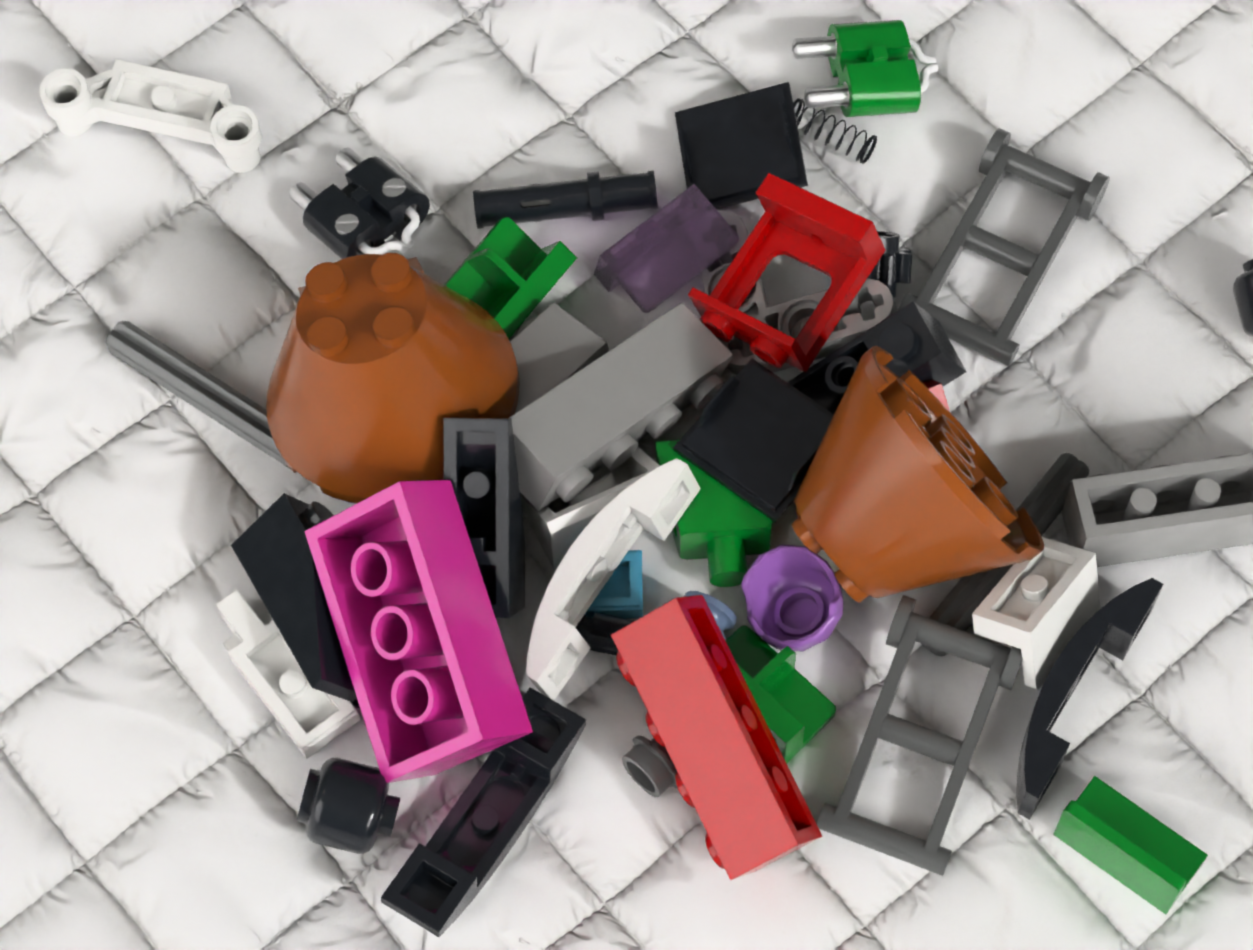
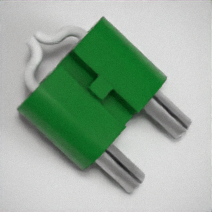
M902 20L831 24L827 36L795 38L792 44L793 55L796 59L828 57L833 77L839 78V83L835 86L807 87L804 93L806 106L808 108L840 106L845 117L916 113L919 110L921 93L929 85V74L938 71L936 58L924 55L919 45L908 38L907 30ZM910 49L920 63L927 65L922 69L920 79L915 60H908Z

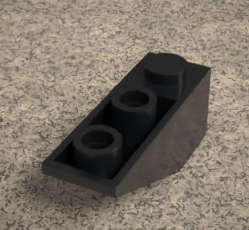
M913 301L808 368L806 373H800L787 383L832 414H835L862 355L873 346L881 347L893 356L894 359L885 366L899 378L910 370L923 383L934 379L942 383V386H945L967 371L940 322Z

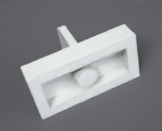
M1042 537L1044 550L1032 560L1013 564L972 613L974 634L1021 649L1024 684L1037 690L1044 684L1051 668L1067 643L1100 610L1096 553Z

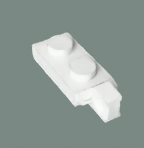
M237 589L216 603L217 608L222 613L220 615L234 634L223 642L231 661L306 759L360 721L359 714L350 701L311 687L269 611L258 617Z

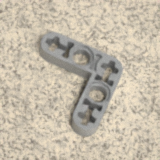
M726 210L713 211L705 215L696 224L693 232V245L704 290L708 295L711 294L731 264L723 263L715 246L718 242L717 235L728 232L730 236L728 247L732 259L735 258L749 236L742 218L734 212ZM760 276L752 288L749 297L738 310L773 328L778 327L779 331L792 337L794 325L800 319L812 315L827 290L769 307ZM866 279L841 318L845 329L838 331V326L836 325L814 360L829 356L897 312L898 309L889 288L878 280ZM866 301H872L876 307L874 310L875 318L864 321L861 316V304ZM734 336L730 342L718 339L733 354L727 366L735 375L752 358L773 373L793 367L784 363L782 368H776L764 362L755 354L744 357L740 351L743 349V341Z

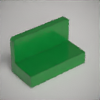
M1096 776L1093 777L1076 801L1071 800L1063 810L1053 834L1165 915L1172 908L1208 856V854Z

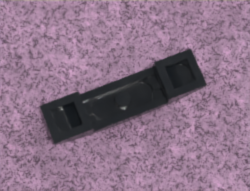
M1150 578L1112 599L1077 631L1055 661L1034 706L1020 751L1016 787L1018 814L1030 820L1063 763L1070 743L1050 731L1099 648L1122 661L1124 660L1152 612L1164 585L1163 583Z
M531 687L525 693L522 700L533 732L492 751L426 846L418 844L381 896V903L437 937H440L463 913L502 863L549 792L586 726L585 718Z

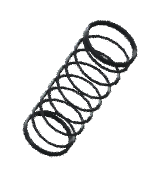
M797 98L793 103L795 108L799 102L795 113L797 126L800 124L803 113L808 109V107L805 108L804 100ZM802 103H803L802 113H801L800 116L798 117V115H799V113H800V111H801V108H802ZM813 108V116L804 131V135L808 133L814 117L823 111V122L814 137V141L818 139L824 123L833 116V129L825 141V146L829 143L836 126L843 121L845 123L844 132L835 147V151L839 149L846 132L851 127H855L854 138L845 155L847 156L850 153L855 139L862 132H865L864 145L856 158V161L860 159V163L865 164L875 148L877 136L872 135L867 140L866 130H862L856 135L857 128L855 125H851L846 129L845 120H841L836 124L835 115H830L825 119L824 110L821 109L815 114V108ZM872 140H873L872 146H871V148H870L868 154H867L866 157L864 158V155H865V153H866V150H867L868 146L870 145V143H871Z

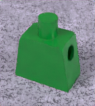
M679 440L656 442V462L660 466L676 458L688 464L701 488L672 530L679 557L685 560L707 558L709 580L714 586L733 587L741 585L743 577L748 571L746 555L762 554L770 550L772 520L675 452L673 447Z

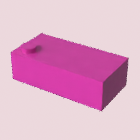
M451 480L399 481L304 531L380 773L384 776L386 783L437 775L533 732Z

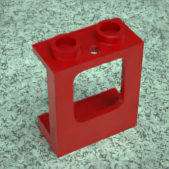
M768 173L756 191V195L765 210L764 214L711 294L708 295L692 287L688 296L701 315L699 320L718 339L730 342L734 336L750 344V350L769 365L782 368L784 363H787L806 373L885 252V247L872 221ZM778 255H787L831 277L829 289L796 339L738 310L770 261Z

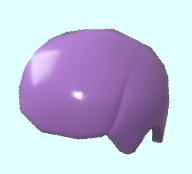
M782 544L766 551L756 558L743 577L741 588L745 597L747 620L757 636L762 637L767 644L779 651L789 646L793 651L803 652L827 640L842 617L843 593L841 585L835 577V572L826 560L818 554L811 552L806 546Z

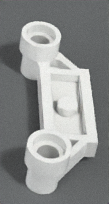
M115 59L112 69L87 79L74 69L61 68L47 74L40 83L39 94L47 114L56 120L59 130L65 135H81L89 130L92 123L104 121L213 145L225 158L226 165L232 171L238 173L249 172L260 162L259 146L262 134L258 118L250 108L242 105H233L230 101L231 93L228 83Z

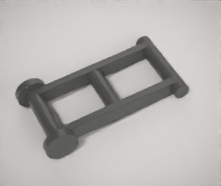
M998 128L990 139L979 165V172L986 175L985 179L919 296L917 297L907 292L901 301L898 311L914 301L940 322L949 339L1009 367L1020 344L1010 339L1077 217L1087 221L1092 219L1105 194L1110 177L1097 172L1091 182L1009 146L1011 133ZM1006 172H1010L1069 199L1040 254L977 227L980 218ZM964 248L1027 276L997 333L933 304Z
M903 595L886 640V645L897 648L838 806L824 803L817 826L828 833L943 876L952 850L940 846L998 686L1012 690L1023 657L1019 648L1013 646L1010 648L914 613L916 599ZM915 642L990 668L963 741L889 714ZM879 739L954 766L927 841L852 813Z

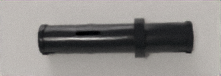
M654 170L648 171V173L600 177L599 172L587 173V179L531 184L488 191H473L477 229L495 226L499 220L505 217H509L515 223L592 215V221L604 220V214L646 208L658 209ZM546 199L550 201L549 204L525 207L521 205L522 202Z

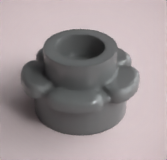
M640 735L634 737L632 741L635 745L622 757V763L631 778L653 797H659L669 787L673 786L677 789L675 780L677 770L666 748L661 746L654 738L650 741Z

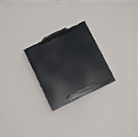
M789 82L675 112L692 216L758 199L756 191L768 173L800 188L808 186Z
M752 358L737 376L734 377L732 375L706 404L702 415L676 443L673 450L776 523L794 502L834 414Z

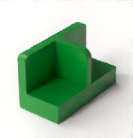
M505 217L495 224L444 285L485 309L499 323L509 339L574 263L577 257L561 241L541 249L512 219Z
M742 625L726 639V643L787 764L835 717L836 706L795 669V651L787 646L777 653L757 636L753 630L746 625Z

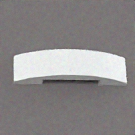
M678 458L673 459L645 474L620 492L583 529L558 565L538 608L527 653L526 676L541 694L555 701L590 650V646L575 627L643 529L665 541L701 489L688 464Z

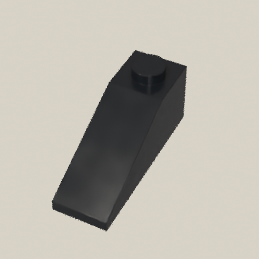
M446 417L444 418V480H451L495 617L510 618L525 608V536L512 418Z
M284 493L231 544V547L311 687L353 702L357 699L304 532L334 515L319 502L314 501L311 504H307Z

